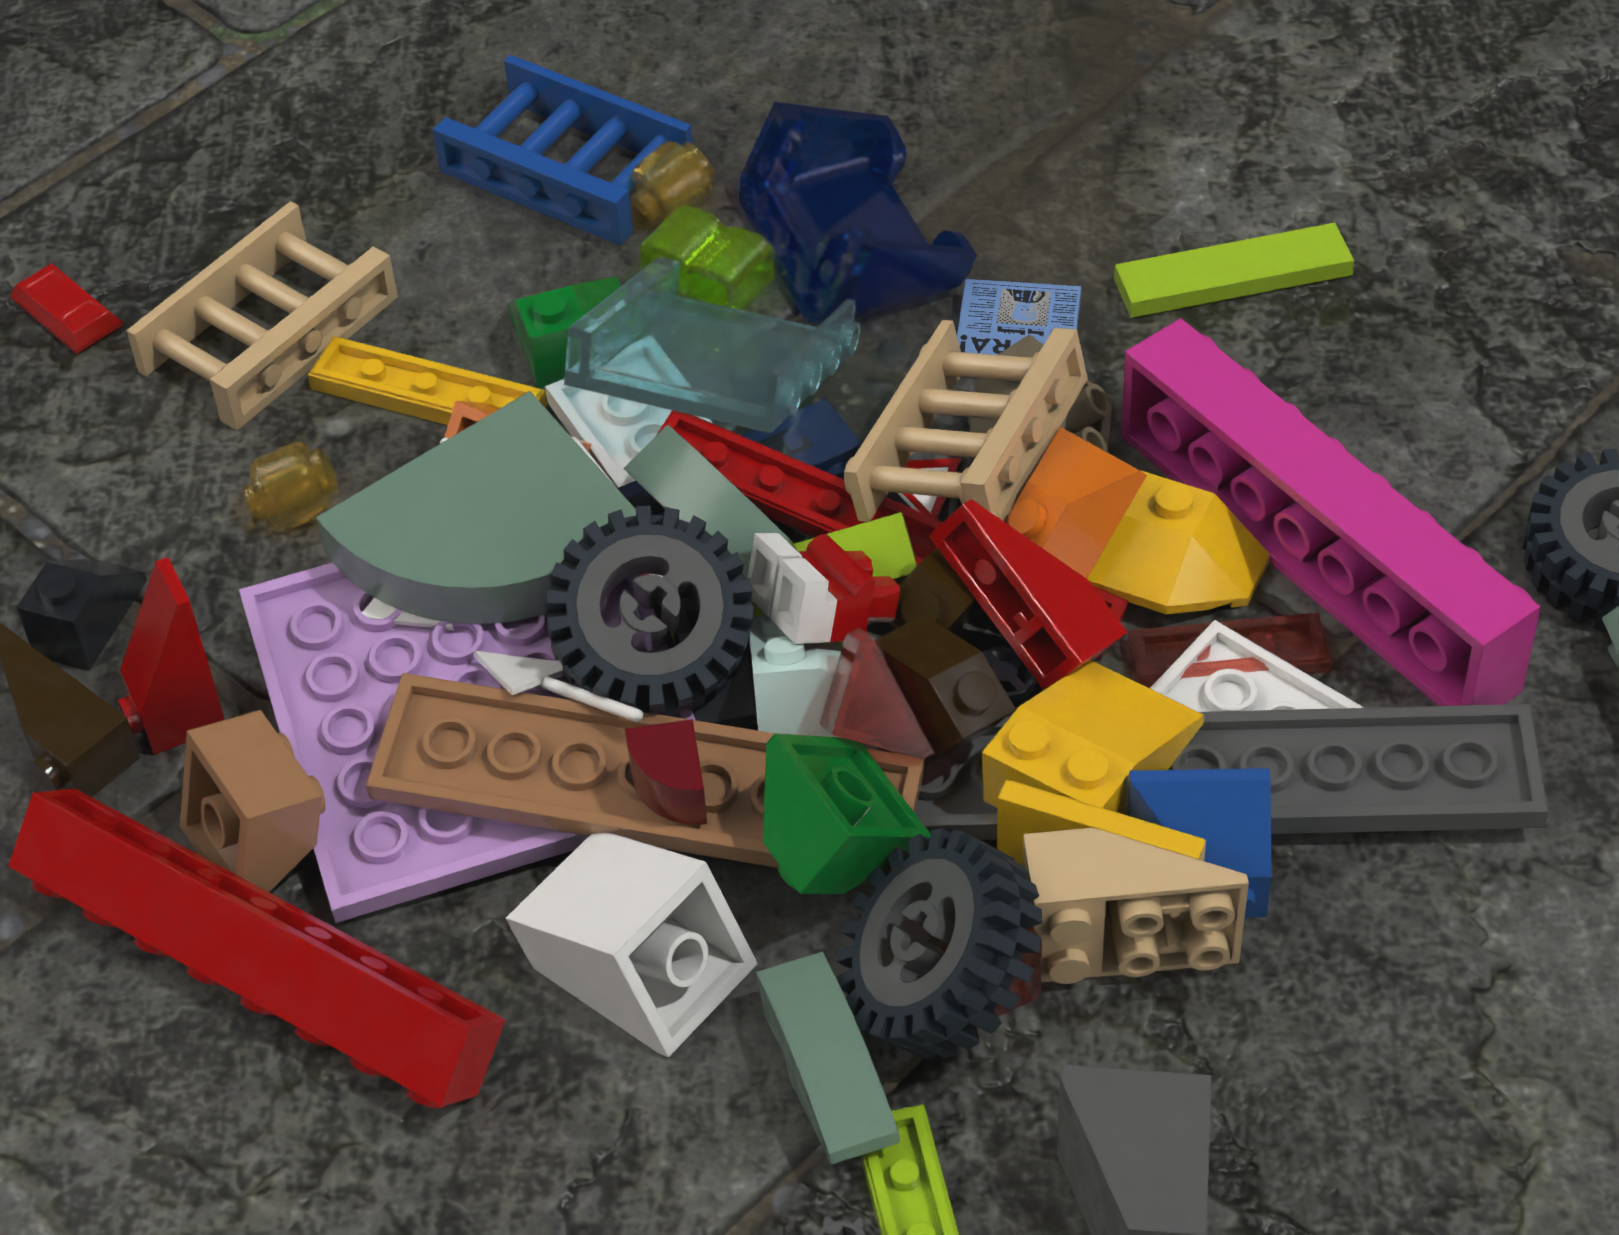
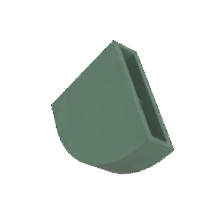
M529 391L316 517L326 555L350 581L364 592L385 604L424 618L451 623L490 624L523 620L546 614L547 589L551 587V574L556 562L561 564L563 561V550L572 539L578 543L583 538V528L593 521H596L597 525L601 527L608 523L609 513L622 509L625 518L636 516V509L532 392Z

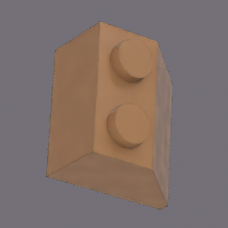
M258 710L187 731L180 828L198 855L270 892L317 845L320 814L324 813L326 803L319 781L313 775L308 776L294 757L292 746L286 735L281 732L277 733L263 712Z

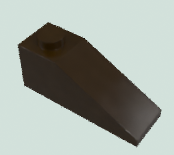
M0 624V660L25 738L34 759L29 763L31 772L48 791L75 788L93 797L140 759L127 717L3 624Z

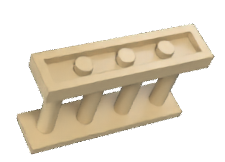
M290 201L126 330L138 372L147 377L169 358L210 381L220 421L238 431L309 372L334 336L344 339L350 338L398 298L390 255L373 246L353 263L345 264L307 243L299 205ZM293 260L330 282L314 295L307 297L272 276ZM253 292L290 314L272 329L266 330L231 309ZM210 325H213L246 344L249 348L233 361L226 364L190 342Z
M942 320L928 343L922 346L919 357L855 456L851 457L847 462L844 471V485L846 491L851 494L858 521H871L888 492L959 498L962 504L972 499L1005 522L1088 380L1077 329L1054 328L1040 352H1036L1033 357L961 352L954 322ZM960 377L1021 381L1018 388L1014 389L1010 395L953 391ZM937 414L998 419L994 428H990L987 433L928 429ZM913 452L975 458L971 466L967 467L963 473L904 468Z

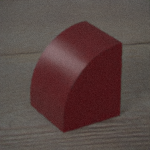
M693 719L625 729L632 782L644 804L656 814L673 822L688 825L707 824L704 786Z

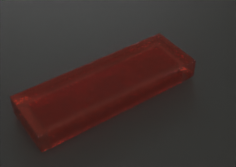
M1319 612L1219 622L1306 674L1330 672L1331 659ZM1211 623L1129 630L1128 645L1136 682L1151 688ZM1210 644L1197 657V661H1203L1209 657ZM1254 657L1192 663L1184 671L1181 678L1210 676L1222 669L1256 672L1267 671L1269 668L1265 666V663Z

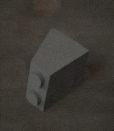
M1061 1064L1057 1156L1092 1235H1207L1211 1075Z

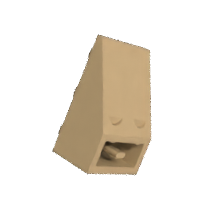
M1094 827L1023 834V866L1030 874L1026 880L1036 884L1039 897L1033 900L1031 904L1042 909V923L1026 929L1041 937L1039 953H1028L1029 965L1034 968L1031 975L1032 983L1054 981L1060 984H1071L1091 977L1122 974L1128 977H1142L1155 971L1183 968L1213 970L1225 964L1239 963L1249 885L1247 874Z

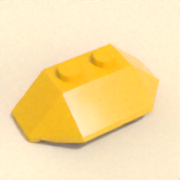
M1141 471L1147 476L1087 579L1093 586L1123 598L1129 603L1163 614L1204 611L1229 604L1231 608L1248 606L1269 564V552L1215 493Z

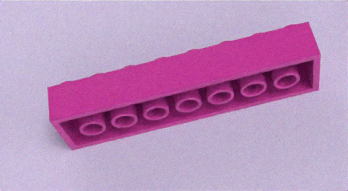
M1182 318L1125 351L1121 438L1171 480L1215 493L1269 552V563L1438 706L1505 704L1523 691L1541 608L1523 588L1509 582L1489 566L1477 551L1463 545L1438 525L1432 515L1418 509L1392 488L1382 475L1372 472L1347 452L1341 442L1327 436L1307 420L1296 406L1281 399L1261 383L1251 370L1241 367L1221 351L1210 337L1200 334Z

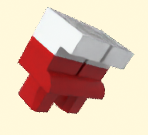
M755 533L747 576V578H750L753 591L751 600L768 617H771V620L794 644L864 641L868 622H891L895 619L900 594V585L890 576L872 577L874 571L872 560L863 551H844L827 534H821L813 538L808 544L806 551H797L779 533Z

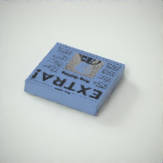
M965 279L957 332L961 352L998 355L1029 334L1044 345L1054 328L1078 330L1081 286Z

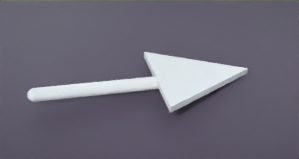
M473 650V657L511 695L540 685L545 690L633 722H640L643 719L642 711L637 708L557 680V678L565 676L562 664L559 661Z

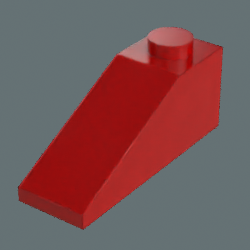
M972 499L963 503L929 535L1043 690L1090 660L1096 659L1128 633L1087 578Z
M169 557L155 561L120 669L128 696L117 700L121 713L128 719L132 734L136 735L143 732L153 755L186 743V735L189 730L225 720L191 602Z

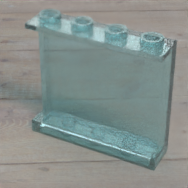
M658 257L568 328L564 385L772 433L789 415H795L799 405L809 395H814L819 385L829 375L833 376L838 366L847 357L854 355L860 337V324L853 321L856 301L847 299L822 324L814 327L677 296L680 261Z

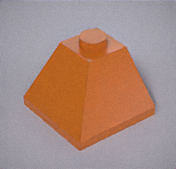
M1060 427L1011 509L1005 523L1085 578H1088L1147 475Z

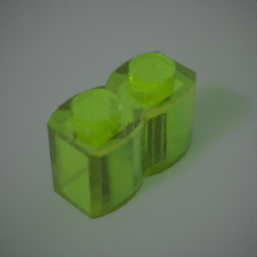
M678 206L640 245L641 275L647 281L667 293L682 297L689 296L704 309L722 317L737 318L775 278L774 247L761 235L739 227H726L713 214L690 206Z

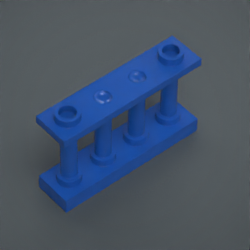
M509 55L504 60L509 95L476 127H470L445 117L433 129L440 172L620 246L633 233L629 196L659 164L663 163L686 173H690L695 168L692 128L690 124L513 55ZM525 109L547 117L520 146L497 138ZM570 127L593 135L566 164L542 156ZM615 145L638 153L612 182H607L587 174Z

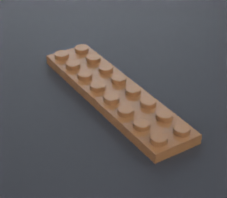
M402 673L366 783L369 799L586 836L595 833H612L663 849L776 868L779 865L763 843L766 743L774 733L693 720L704 786L707 824H681L656 814L644 804L637 794L631 777L625 729L689 719L642 712L643 719L640 722H633L578 701L524 692L511 695L506 689ZM867 749L915 813L924 774V758ZM890 867L885 871L890 873L892 871V868Z

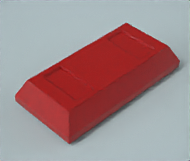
M52 263L16 284L10 293L11 300L75 354L80 353L123 326V322Z

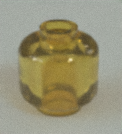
M666 141L633 169L632 180L636 187V192L631 195V199L636 208L649 221L653 222L660 217L669 224L679 225L710 199L713 194L711 179L715 177V171L702 152L690 142H685L681 145L677 142Z
M299 441L291 442L254 459L249 468L251 484L243 487L245 500L257 520L267 517L273 526L284 531L310 522L320 514L331 509L333 494L338 493L340 490L337 476L325 452L319 447L312 450L307 444Z

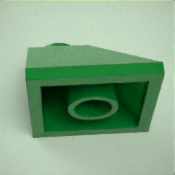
M617 276L545 291L519 298L506 304L508 315L536 387L539 389L646 345Z
M774 733L767 741L763 843L779 864L778 871L783 880L800 894H844L869 880L868 877L876 867L883 870L890 868L887 855L895 848L899 847L910 853V838L921 834L930 839V832L859 739Z

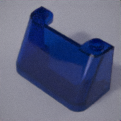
M774 102L743 168L739 180V202L803 317L809 323L823 325L841 324L952 290L962 284L970 274L977 254L961 232L945 230L937 235L932 244H928L892 186L898 173L905 165L907 153L906 146L889 116Z

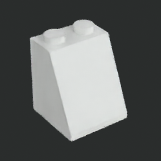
M612 833L591 834L505 918L533 969L657 1053L666 1057L672 1055L758 964L705 861Z

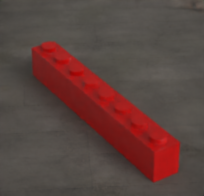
M75 788L32 793L8 867L31 879V887L34 890L49 897L67 899L82 907V915L93 923L107 927H118L135 937L134 944L143 951L159 956H170L188 966L186 972L195 980L210 985H222L241 996L240 1003L249 1010L264 1015H276L295 1026V1034L303 1040L316 1045L332 1046L351 1057L350 1064L357 1070L368 1075L392 1079L406 1087L407 1096L421 1105L431 1108H444L446 1105L478 1096L506 1019Z

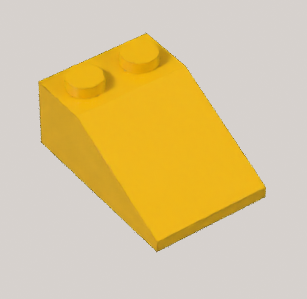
M1090 660L1020 705L982 751L984 802L997 808V798L1006 780H1011L1127 815L1129 771L1168 770L1204 724V714Z

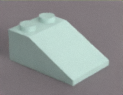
M765 613L762 616L753 617L750 633V650L758 731L838 738L916 732L867 648L870 642L882 636L866 631L864 641L794 644L771 620V617H768Z

